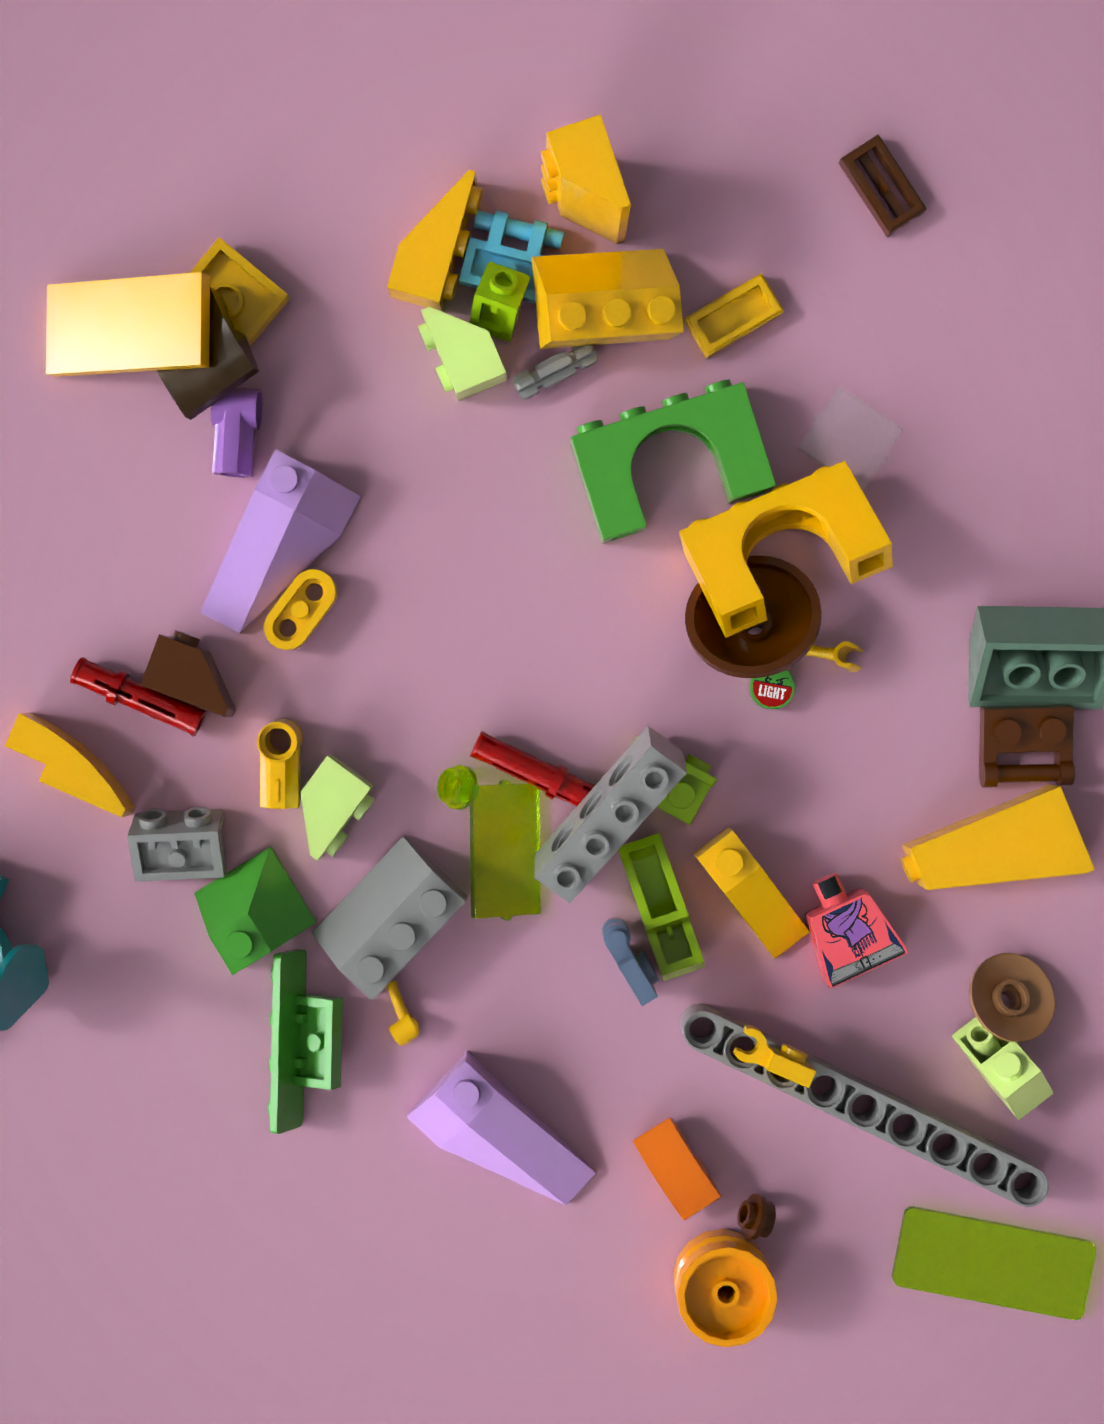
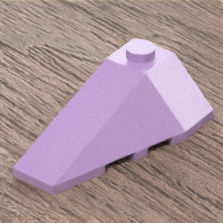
M275 449L253 491L200 613L241 634L279 597L301 572L306 571L328 547H331L342 536L362 497L315 469Z

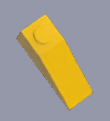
M726 827L693 853L774 959L810 932L732 829Z

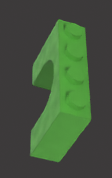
M730 379L722 380L704 388L706 394L689 399L687 393H681L664 399L662 401V408L646 412L645 406H641L619 414L621 421L604 426L602 420H596L576 428L578 434L571 436L570 444L602 544L642 532L647 527L632 481L631 464L632 458L640 445L656 434L667 431H679L688 433L702 441L713 455L728 504L771 491L776 486L744 382L732 385Z

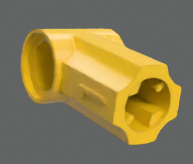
M276 719L264 726L258 734L257 745L260 751V807L269 809L300 807V755L304 737L300 726L291 719ZM280 728L288 732L291 737V746L288 751H279L272 746L270 735L273 729Z

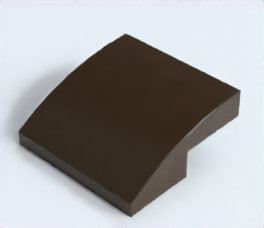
M210 287L209 367L158 370L157 372L183 415L192 420L260 370L246 335L234 328L221 293Z

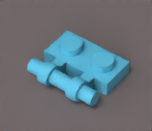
M477 210L474 228L489 231L490 233L488 241L469 238L459 284L477 289L487 264L493 262L529 275V285L522 301L536 304L531 258L542 256L543 245L561 249L564 232L548 228V223L535 220L534 224L511 219L509 218V213L496 210L495 214ZM508 236L528 241L527 251L503 246L504 237Z

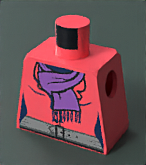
M837 873L826 875L812 883L822 905L806 912L805 918L808 930L810 931L820 975L823 982L830 989L908 953L905 945L866 890L859 888L846 894Z

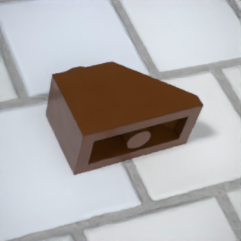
M178 630L174 631L173 637L159 634L140 685L223 717H233L236 709L210 651L198 647L201 639Z

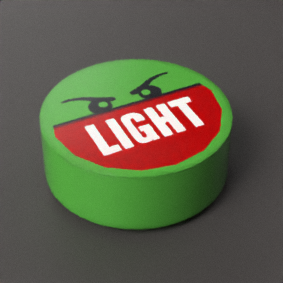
M788 670L767 677L751 678L749 681V693L752 700L758 706L765 709L784 707L790 702L795 692V682Z

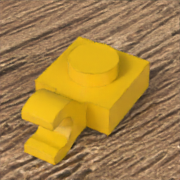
M744 1025L743 1032L756 1039V1046L751 1051H744L741 1048L735 1047L733 1052L739 1060L745 1063L761 1065L767 1071L804 1087H810L816 1070L810 1062L806 1061L807 1053L783 1043L781 1049L769 1044L767 1045L765 1036L757 1027Z

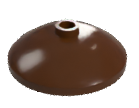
M753 555L748 557L746 564L764 597L766 621L725 638L699 583L696 584L691 592L685 611L687 635L697 655L715 670L739 678L767 677L780 673L796 664L808 653L816 641L822 618L817 590L800 569L778 558ZM753 628H761L763 630L759 634L748 633Z

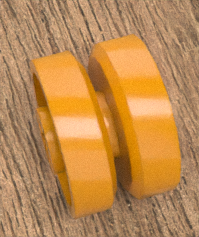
M727 1229L705 1231L688 1241L677 1256L673 1280L680 1315L689 1330L704 1342L721 1347L744 1345L761 1335L773 1319L778 1299L774 1277L758 1245L751 1239L746 1238L742 1233Z

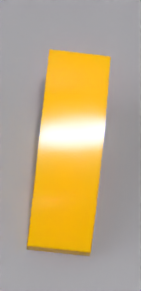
M33 713L18 714L5 747L46 764L39 779L40 782L121 818L132 815L135 805L104 763L89 749L58 726Z

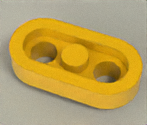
M309 569L301 572L293 580L269 612L264 622L265 636L273 646L283 650H295L307 642L337 600V586L332 577L321 570ZM318 584L323 589V596L317 601H312L308 597V590L312 585ZM286 620H293L296 624V632L292 636L286 637L281 631V626Z

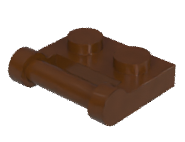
M1069 704L981 706L979 779L981 786L986 788L997 787L998 783L1055 781L1057 785H1073L1075 779L1073 763L1074 707ZM1054 752V764L997 765V753Z

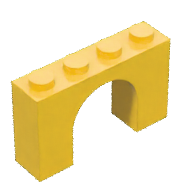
M846 461L833 466L821 467L813 472L812 475L791 484H781L765 495L751 501L736 503L725 512L708 519L696 520L687 528L679 531L686 559L725 638L767 620L764 597L746 563L755 545L774 532L786 529H801L812 532L824 539L834 552L850 584L893 567L892 543Z

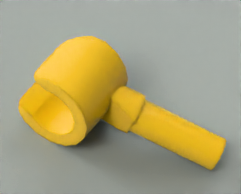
M845 641L838 644L836 648L812 646L806 656L826 658L827 660L835 661L837 665L847 671L857 672L862 667L857 664L846 663V656L851 651L864 652V650L852 642Z
M394 980L387 985V989L399 1020L389 1026V1031L398 1045L403 1046L418 1036L420 1026L416 1019L408 1012L407 1007H405L397 982Z

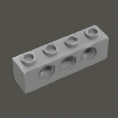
M647 726L535 853L534 878L568 903H571L687 774L683 751L650 726Z

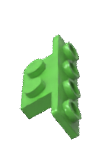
M301 949L275 953L271 969L273 993L272 1011L270 1014L272 1040L271 1056L269 1059L271 1086L268 1114L270 1116V1133L281 1134L302 1126L304 1087L326 1090L341 1087L343 998L306 994L307 953L306 950Z

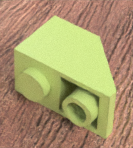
M430 306L421 310L425 323L419 325L418 329L427 350L431 351L436 348L440 356L442 365L435 367L445 393L454 390L458 401L507 381L506 371L488 330Z
M333 754L328 755L300 792L310 856L317 861L325 853L332 857L336 854L349 836L342 831L352 817L360 821L375 801L369 795L375 785Z
M977 1017L952 1035L954 1041L987 1084L1018 1120L1054 1094L1042 1071L1015 1042L1004 1041L989 1033L981 1025Z

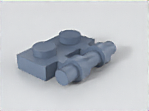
M616 917L608 919L602 927L605 945L640 1004L644 1006L658 997L654 984L660 980L644 951L636 955L629 945L631 935L625 921Z

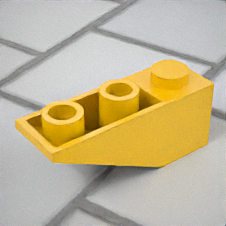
M469 169L399 243L387 285L391 298L426 308L430 306L439 311L443 310L445 300L453 301L459 275L454 274L453 270L457 256L465 258L469 238L471 237V231L465 230L469 213L476 215L477 210H479L483 194V188L477 187L476 171Z

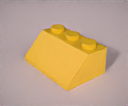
M601 114L546 132V149L540 152L543 161L541 165L543 175L541 183L548 204L556 203L560 216L616 244L625 241L631 203Z
M664 249L535 256L531 258L540 349L586 346L589 344L603 345L670 340L684 332L680 285Z

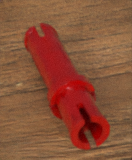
M84 657L77 661L70 677V683L77 684L106 697V702L114 706L117 703L123 704L153 719L185 731L193 737L198 733L206 715L205 710H200L173 697L141 686V683L129 679L130 674L119 670L117 673L88 661Z
M481 731L470 754V757L485 762L544 791V796L552 800L554 797H557L576 807L595 786L568 773V768L559 764L556 767L529 753L496 739L484 731Z

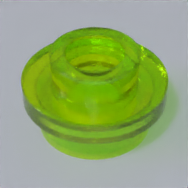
M457 765L444 770L437 783L439 799L449 808L456 810L466 809L473 802L478 791L475 772L470 767Z

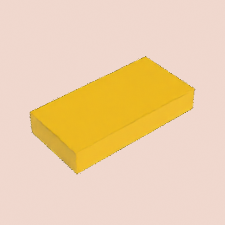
M760 273L685 317L684 323L707 359L783 314L784 310L763 274Z

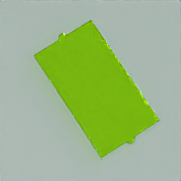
M500 780L498 784L469 785L471 918L501 917L502 920L510 921L512 916L541 914L540 882L534 878L535 853L540 849L539 789L529 783L510 784L508 780Z

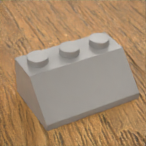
M403 836L312 934L338 970L373 1001L466 902L468 896Z

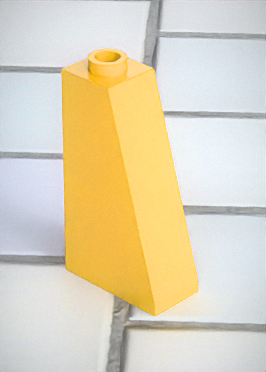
M1050 784L902 844L906 856L900 858L908 880L911 883L917 881L918 886L926 890L1085 874L1095 870L1061 786Z

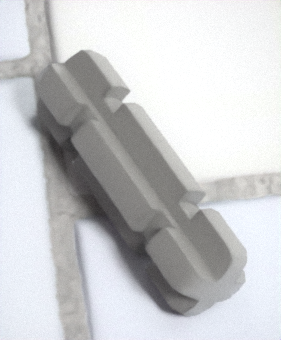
M589 344L571 347L572 351L569 353L563 350L533 366L535 371L529 373L527 369L514 376L513 384L519 396L523 400H527L539 394V388L544 386L546 390L577 374V368L581 367L584 370L596 364L598 358L593 346Z

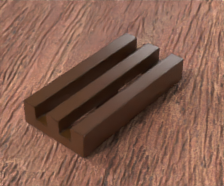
M879 134L840 159L839 165L886 237L927 210ZM871 150L910 207L908 211H904L884 177L867 153ZM856 160L859 161L862 168L874 184L875 188L877 189V191L889 207L890 211L895 217L894 220H892V218L882 205L881 201L879 200V198L867 182L866 178L856 165Z

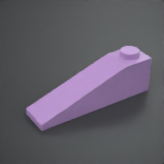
M468 1051L407 1115V1118L439 1148L564 1205H567L596 1174L595 1169Z

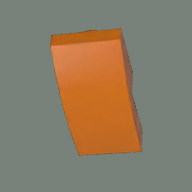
M667 1118L632 1141L655 1180L683 1220L689 1219L722 1198L703 1162L694 1155L673 1118Z

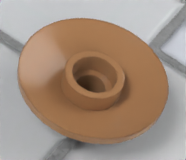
M1001 953L986 959L975 970L970 983V1002L978 1021L989 1033L1004 1041L1018 1043L1032 1040L1048 1028L1054 1015L1055 996L1048 977L1036 963L1019 954ZM1001 994L1009 998V1008L1004 1005Z

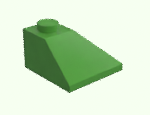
M272 847L267 848L225 874L224 878H218L194 893L208 936L232 975L269 954L317 922Z

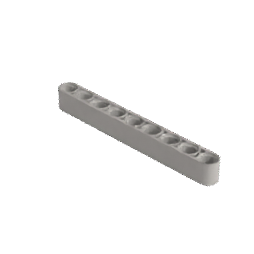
M701 1003L687 1007L681 1014L680 1029L687 1044L713 1059L1018 1205L1025 1207L1036 1206L1047 1196L1049 1186L1044 1173L1029 1159L807 1053L806 1061L810 1062L816 1070L813 1081L822 1075L832 1077V1085L827 1092L823 1094L813 1093L811 1091L812 1083L809 1088L767 1071L761 1065L742 1062L730 1052L731 1043L736 1038L742 1036L751 1038L753 1042L752 1049L755 1048L756 1039L743 1032L744 1025L748 1024ZM698 1017H706L713 1021L712 1030L703 1037L694 1036L689 1031L691 1023ZM761 1031L767 1040V1045L769 1044L781 1049L783 1043L788 1044ZM860 1095L872 1096V1103L867 1111L863 1113L852 1111V1104ZM903 1114L911 1115L912 1122L907 1130L903 1132L893 1131V1122L898 1116ZM946 1133L951 1134L952 1140L948 1148L943 1151L933 1150L934 1141L938 1136ZM983 1153H990V1164L983 1170H974L975 1159ZM1031 1173V1180L1026 1187L1014 1189L1015 1179L1020 1174Z

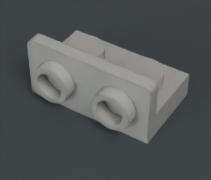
M193 807L187 811L165 812L162 809H149L142 813H136L127 835L135 882L224 878L227 867L221 832L224 822L223 810Z

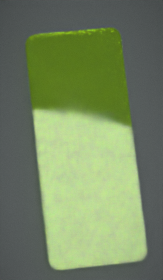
M910 1206L903 1213L891 1276L894 1283L903 1288L1070 1320H1079L1085 1312L1096 1247L1086 1239Z

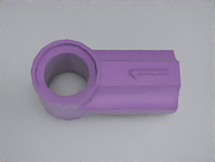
M235 388L211 405V422L213 427H215L213 474L240 478L253 477L256 429L260 428L263 404L260 389Z

